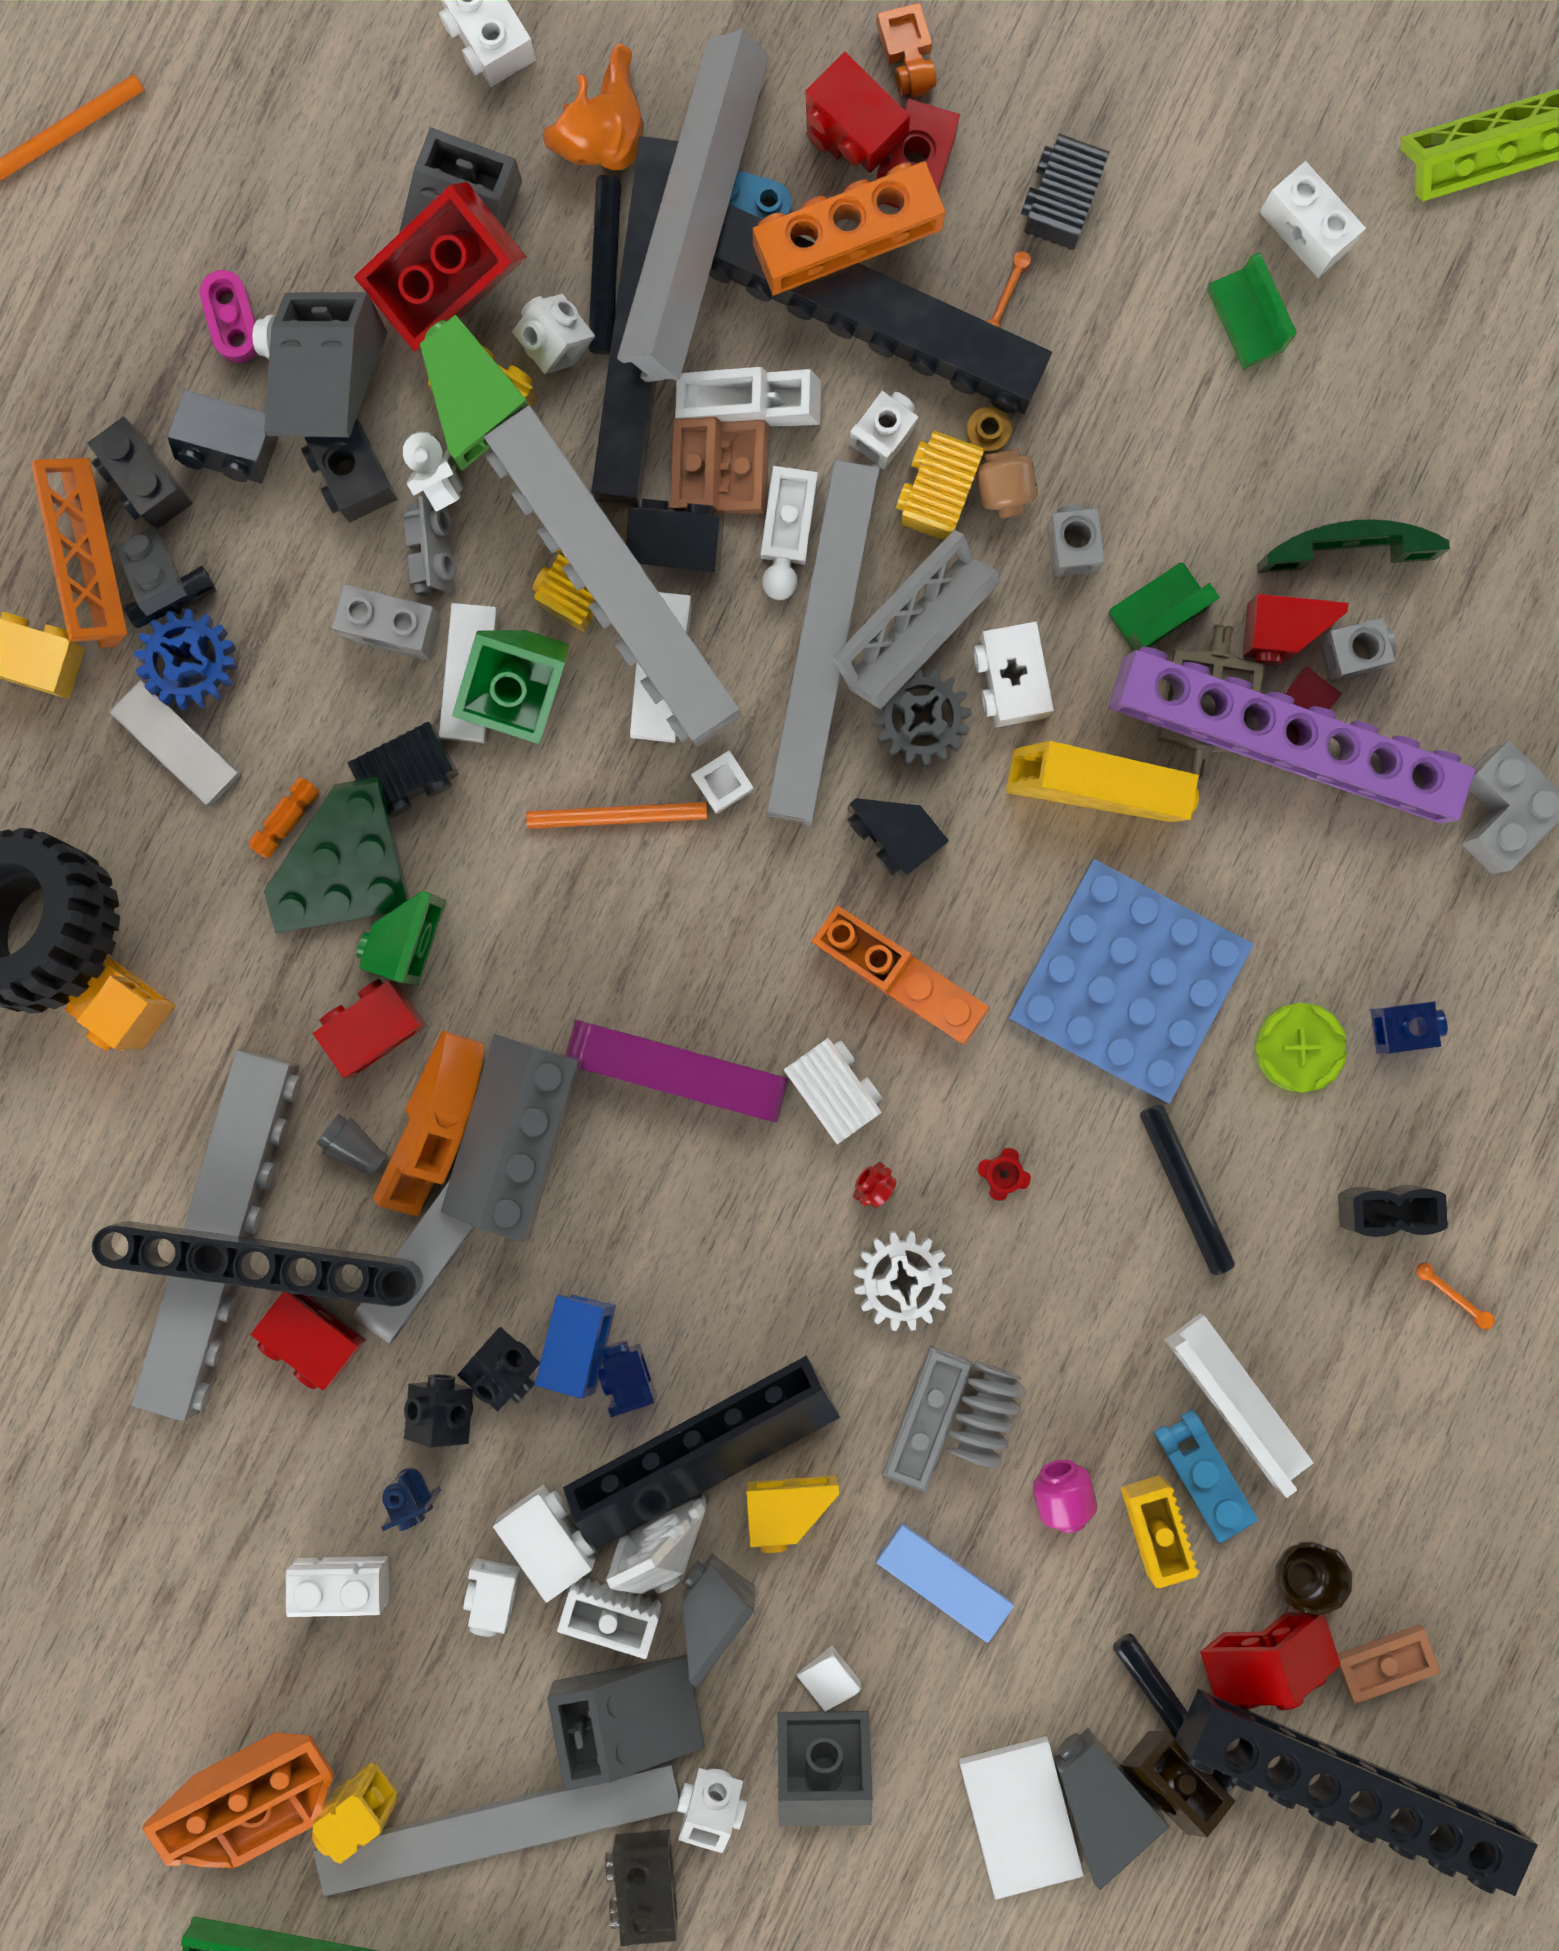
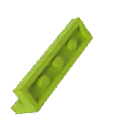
M1559 89L1402 136L1400 150L1416 164L1415 195L1423 202L1559 160V107H1557L1559 106ZM1429 145H1435L1434 147H1430L1427 149L1423 148Z

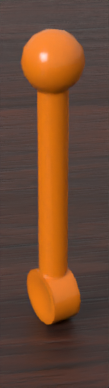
M1019 251L1014 255L1012 262L1014 269L992 318L987 320V322L1000 327L999 322L1021 273L1030 266L1031 256L1029 253Z
M1421 1263L1417 1266L1416 1274L1419 1279L1429 1280L1474 1317V1323L1477 1327L1485 1330L1493 1327L1495 1322L1494 1316L1485 1310L1477 1309L1434 1273V1268L1431 1264Z

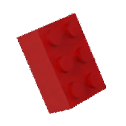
M467 181L450 184L372 258L354 278L415 352L421 349L420 343L425 340L427 331L434 324L442 320L447 322L454 315L461 319L518 267L527 256Z

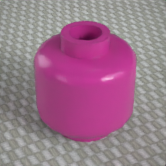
M1056 1460L1042 1467L1040 1473L1033 1481V1494L1039 1517L1050 1528L1058 1529L1063 1533L1080 1531L1097 1512V1500L1091 1476L1085 1468L1076 1465L1073 1461Z

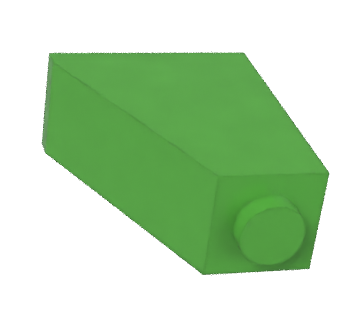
M454 315L447 322L442 320L434 324L427 331L425 340L420 343L448 451L455 464L463 471L490 449L483 436L527 407L528 402L461 320Z

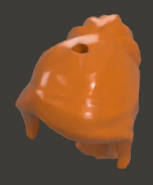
M621 43L614 46L610 55L609 65L604 74L601 94L594 98L588 99L587 78L583 74L577 76L579 88L576 99L571 104L564 103V112L555 124L544 128L542 138L546 148L577 165H602L610 170H624L634 162L637 157L639 137L643 136L644 122L629 76L632 58L631 49H628Z

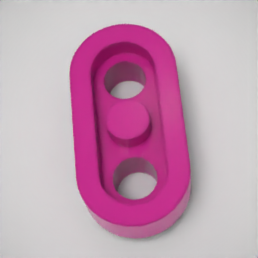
M217 270L208 274L201 283L199 294L212 342L226 360L233 363L247 362L257 354L252 337L256 318L248 290L241 279L233 272ZM224 294H233V299L230 303H220ZM245 336V342L241 346H232L235 337Z

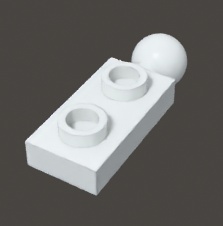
M773 466L761 548V559L774 561L773 565L764 572L762 577L763 590L772 599L785 600L791 597L797 589L798 579L795 571L791 568V563L805 565L818 472Z

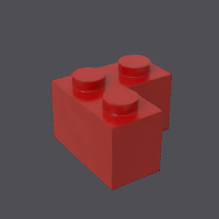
M845 51L805 90L806 125L808 130L806 134L819 151L825 153L828 150L837 160L844 156L852 165L857 166L860 163L871 173L909 135L910 115Z
M1287 1612L1282 1614L1262 1632H1223L1200 1651L1214 1696L1247 1710L1259 1707L1260 1705L1276 1706L1278 1710L1282 1711L1297 1708L1304 1703L1303 1699L1311 1691L1324 1685L1327 1681L1326 1678L1341 1665L1325 1614L1314 1615L1303 1612Z

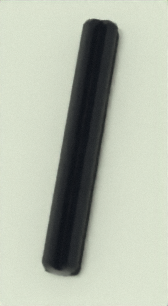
M599 175L596 179L589 316V328L595 337L588 346L591 353L603 355L610 354L615 320L621 195L620 179L615 175Z
M1158 1104L1143 1110L1140 1113V1118L1210 1272L1214 1275H1220L1230 1271L1235 1267V1262L1164 1106Z
M1128 1633L1114 1643L1113 1649L1176 1738L1187 1710L1135 1636ZM1214 1769L1213 1774H1210L1227 1792L1235 1787V1784L1227 1778V1774Z

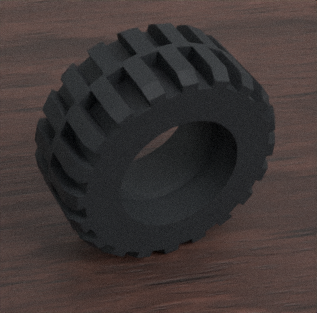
M30 828L0 831V1007L31 1014L42 1013L48 1008L57 1009L70 1002V995L79 997L90 988L87 983L92 977L99 978L106 968L102 964L107 954L112 955L116 942L112 939L114 931H119L120 915L116 914L114 908L119 907L117 891L110 888L113 885L112 879L106 869L99 866L98 860L88 853L45 832H38ZM42 888L44 904L40 923L30 940L22 948L10 955L8 931L12 917L19 905L29 895Z

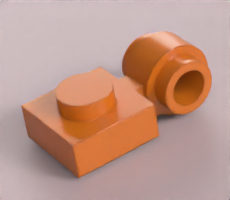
M921 3L877 13L876 25L887 63L903 61L902 66L895 68V79L899 94L901 96L908 94L909 98L929 94V89L937 86V78L933 61L922 58L923 55L931 53L932 41Z

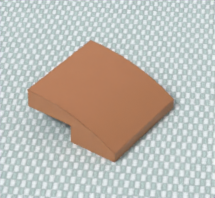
M717 417L673 419L670 509L686 512L687 503L713 505V514H766L769 424L765 420L721 422Z

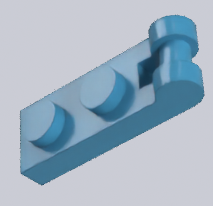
M1190 1409L1180 1415L1181 1421L1169 1428L1163 1425L1153 1431V1434L1214 1538L1220 1544L1259 1520L1207 1434L1201 1420L1195 1411ZM1192 1436L1196 1445L1182 1453L1177 1444Z

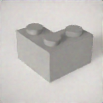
M1506 741L1490 748L1472 766L1476 769L1469 791L1491 812L1460 843L1492 875L1512 870L1559 822V788L1510 741Z

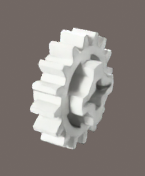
M910 1230L906 1234L905 1240H899L895 1231H890V1242L887 1244H883L877 1237L874 1238L873 1244L876 1251L871 1254L862 1250L860 1256L867 1264L865 1267H855L853 1271L854 1275L863 1278V1283L854 1286L855 1294L867 1295V1298L860 1305L861 1309L868 1311L875 1308L876 1312L873 1320L876 1324L881 1323L885 1317L890 1318V1326L893 1331H897L900 1321H906L911 1331L916 1330V1319L922 1317L929 1324L932 1323L933 1319L929 1311L933 1307L942 1311L946 1308L945 1304L939 1299L940 1294L952 1293V1287L942 1282V1278L951 1275L952 1270L950 1267H939L938 1265L946 1255L942 1250L930 1253L932 1240L928 1237L923 1239L920 1244L915 1243V1233ZM905 1250L921 1255L929 1265L916 1266L907 1260ZM886 1255H889L890 1263L884 1272L872 1277L879 1261ZM899 1260L908 1276H915V1280L908 1282V1290H906L907 1300H905L897 1284L890 1285V1281L897 1279ZM932 1284L928 1297L917 1306L916 1298L923 1287L931 1286ZM876 1296H891L898 1301L900 1310L887 1307Z

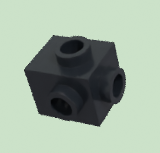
M499 1327L457 1376L473 1389L474 1394L481 1401L490 1404L498 1412L510 1398L518 1404L535 1385L530 1375L540 1365V1361L531 1354L530 1350L523 1343L516 1341L502 1327Z
M444 1374L428 1375L427 1382L409 1383L407 1401L404 1407V1439L430 1448L469 1444L470 1422L473 1414V1389L456 1384L455 1376Z

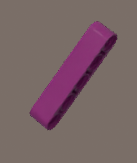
M576 1019L565 1053L567 1056L583 1060L581 1066L583 1070L776 1123L779 1119L789 1078Z

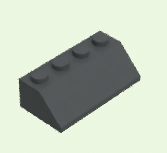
M494 1034L441 1212L475 1228L517 1241L525 1242L531 1236L583 1060Z

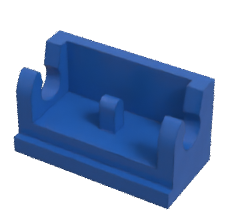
M573 1294L570 1297L556 1296L535 1386L580 1399L595 1394L616 1308L615 1304Z

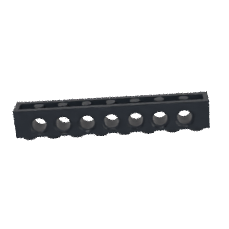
M1200 1689L1197 1690L1175 1738V1741L1188 1755L1186 1761L1204 1773L1213 1774L1214 1769L1227 1774V1778L1232 1783L1244 1790L1253 1792L1256 1786L1267 1791L1268 1796L1282 1806L1294 1809L1296 1804L1308 1808L1309 1814L1327 1825L1335 1826L1336 1821L1348 1825V1829L1353 1834L1367 1842L1375 1843L1377 1838L1389 1843L1388 1846L1401 1856L1415 1860L1416 1856L1419 1855L1428 1859V1863L1441 1873L1455 1877L1456 1872L1468 1876L1467 1879L1473 1885L1491 1894H1494L1497 1888L1516 1896L1538 1846L1513 1823ZM1240 1739L1238 1745L1233 1750L1227 1751L1232 1741ZM1280 1756L1278 1763L1272 1768H1268L1269 1763L1274 1758ZM1320 1774L1318 1780L1314 1784L1309 1785L1311 1779ZM1360 1791L1358 1797L1350 1802L1352 1796ZM1399 1809V1811H1398V1813L1396 1814V1816H1394L1393 1818H1391V1815H1392L1396 1810ZM1438 1827L1436 1832L1431 1835L1432 1831Z

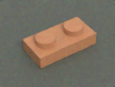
M1420 1624L1338 1653L1341 1663L1338 1668L1348 1696L1354 1704L1441 1673L1426 1630Z

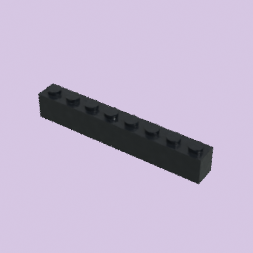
M728 204L709 273L710 277L722 283H729L730 280L746 287V291L756 299L764 302H769L773 299L786 305L787 310L800 319L811 320V318L827 324L828 329L839 337L851 339L854 336L869 343V348L881 356L891 358L895 355L910 362V367L920 374L933 376L935 373L950 380L951 386L962 393L973 395L976 392L991 399L993 406L1006 413L1018 411L1025 415L1046 370L1052 351L860 263L773 296L753 247V227L758 226L762 219ZM801 236L796 237L792 241L801 248H807L814 244V242Z

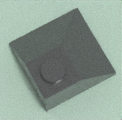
M711 1554L704 1564L699 1560L696 1561L682 1581V1584L686 1586L683 1596V1613L689 1682L696 1688H698L755 1610V1586L714 1554Z

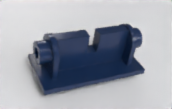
M403 1469L383 1492L382 1501L389 1518L381 1526L382 1530L385 1531L397 1525L399 1531H404L422 1522L426 1518L424 1514L433 1509L432 1503L442 1491L440 1486L429 1491L422 1474L417 1469Z

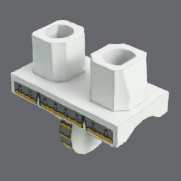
M419 431L410 435L403 446V458L405 463L413 470L406 483L413 496L424 491L435 511H439L459 500L461 496L459 492L463 490L464 486L455 472L457 465L448 449L443 456L441 442L435 435L429 432Z

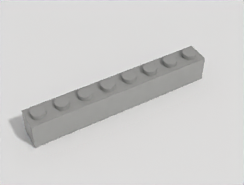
M530 405L483 436L492 450L485 457L500 479L508 474L517 486V489L512 491L511 495L524 514L528 516L534 512L543 526L536 531L550 552L553 554L557 550H561L569 562L562 569L577 591L586 587L595 601L588 605L603 629L611 624L621 639L615 642L614 645L627 664L632 666L638 662L647 676L640 682L653 702L657 704L664 700L673 715L666 720L680 741L683 742L690 738L697 748L741 718L740 710Z
M250 1050L235 1051L183 1229L248 1238L250 1233L255 1234L263 1216V1208L258 1207L263 1189L268 1190L270 1188L276 1171V1164L271 1163L276 1146L283 1144L288 1131L289 1121L284 1119L289 1102L296 1100L300 1090L302 1078L297 1075L299 1064ZM208 1245L204 1251V1259L210 1267L219 1269L222 1264V1254L216 1247ZM169 1276L132 1401V1407L184 1422L196 1415L198 1410L203 1411L205 1409L212 1389V1385L206 1383L211 1366L216 1367L219 1363L225 1342L219 1339L223 1324L231 1320L237 1305V1296L232 1295L235 1285Z

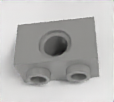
M344 584L332 629L345 640L430 661L441 617L432 606Z

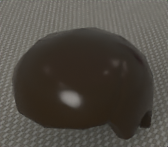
M1300 1542L1298 1545H1292L1284 1550L1275 1566L1276 1587L1285 1602L1300 1612L1314 1615L1328 1614L1343 1607L1352 1592V1571L1344 1556L1336 1549L1315 1542Z

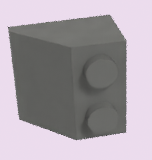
M869 1711L778 1712L779 1826L871 1825L873 1796Z

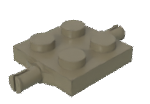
M1224 624L1214 625L1211 650L1197 653L1175 649L1172 652L1171 662L1179 665H1183L1184 662L1197 663L1209 668V675L1222 680H1225L1226 677L1240 678L1252 684L1251 690L1259 693L1261 691L1265 664L1244 661L1229 653L1233 631L1232 626L1227 625L1224 628ZM1167 681L1164 699L1171 701L1174 692L1172 685ZM1203 694L1201 707L1206 714L1213 716L1216 709L1215 702L1211 696ZM1246 708L1244 722L1249 729L1254 731L1256 715L1252 710ZM1162 727L1159 729L1158 741L1181 744L1190 750H1194L1191 773L1199 775V779H1209L1212 753H1234Z

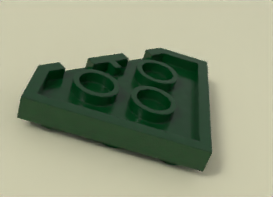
M379 776L334 784L278 870L266 885L264 894L275 933L387 914L410 899Z

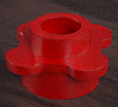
M1004 1148L999 1156L992 1160L983 1159L978 1164V1174L988 1182L990 1186L989 1195L994 1200L1003 1201L1007 1198L1008 1193H1012L1018 1188L1026 1189L1031 1182L1030 1174L1024 1171L1018 1162L1019 1153L1013 1148ZM1002 1170L1008 1171L1007 1178L1000 1177Z
M878 1162L873 1167H867L856 1180V1190L853 1198L857 1201L861 1199L860 1203L863 1206L880 1207L889 1199L896 1187L897 1181L891 1176L892 1170L888 1167L884 1169L885 1165L881 1162Z

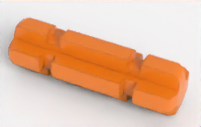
M303 777L297 778L289 789L291 792L289 797L283 796L262 823L265 826L262 831L257 830L249 840L248 845L260 856L265 858L272 856L280 846L277 843L280 838L284 840L306 812L303 809L306 804L311 806L318 797L319 789Z

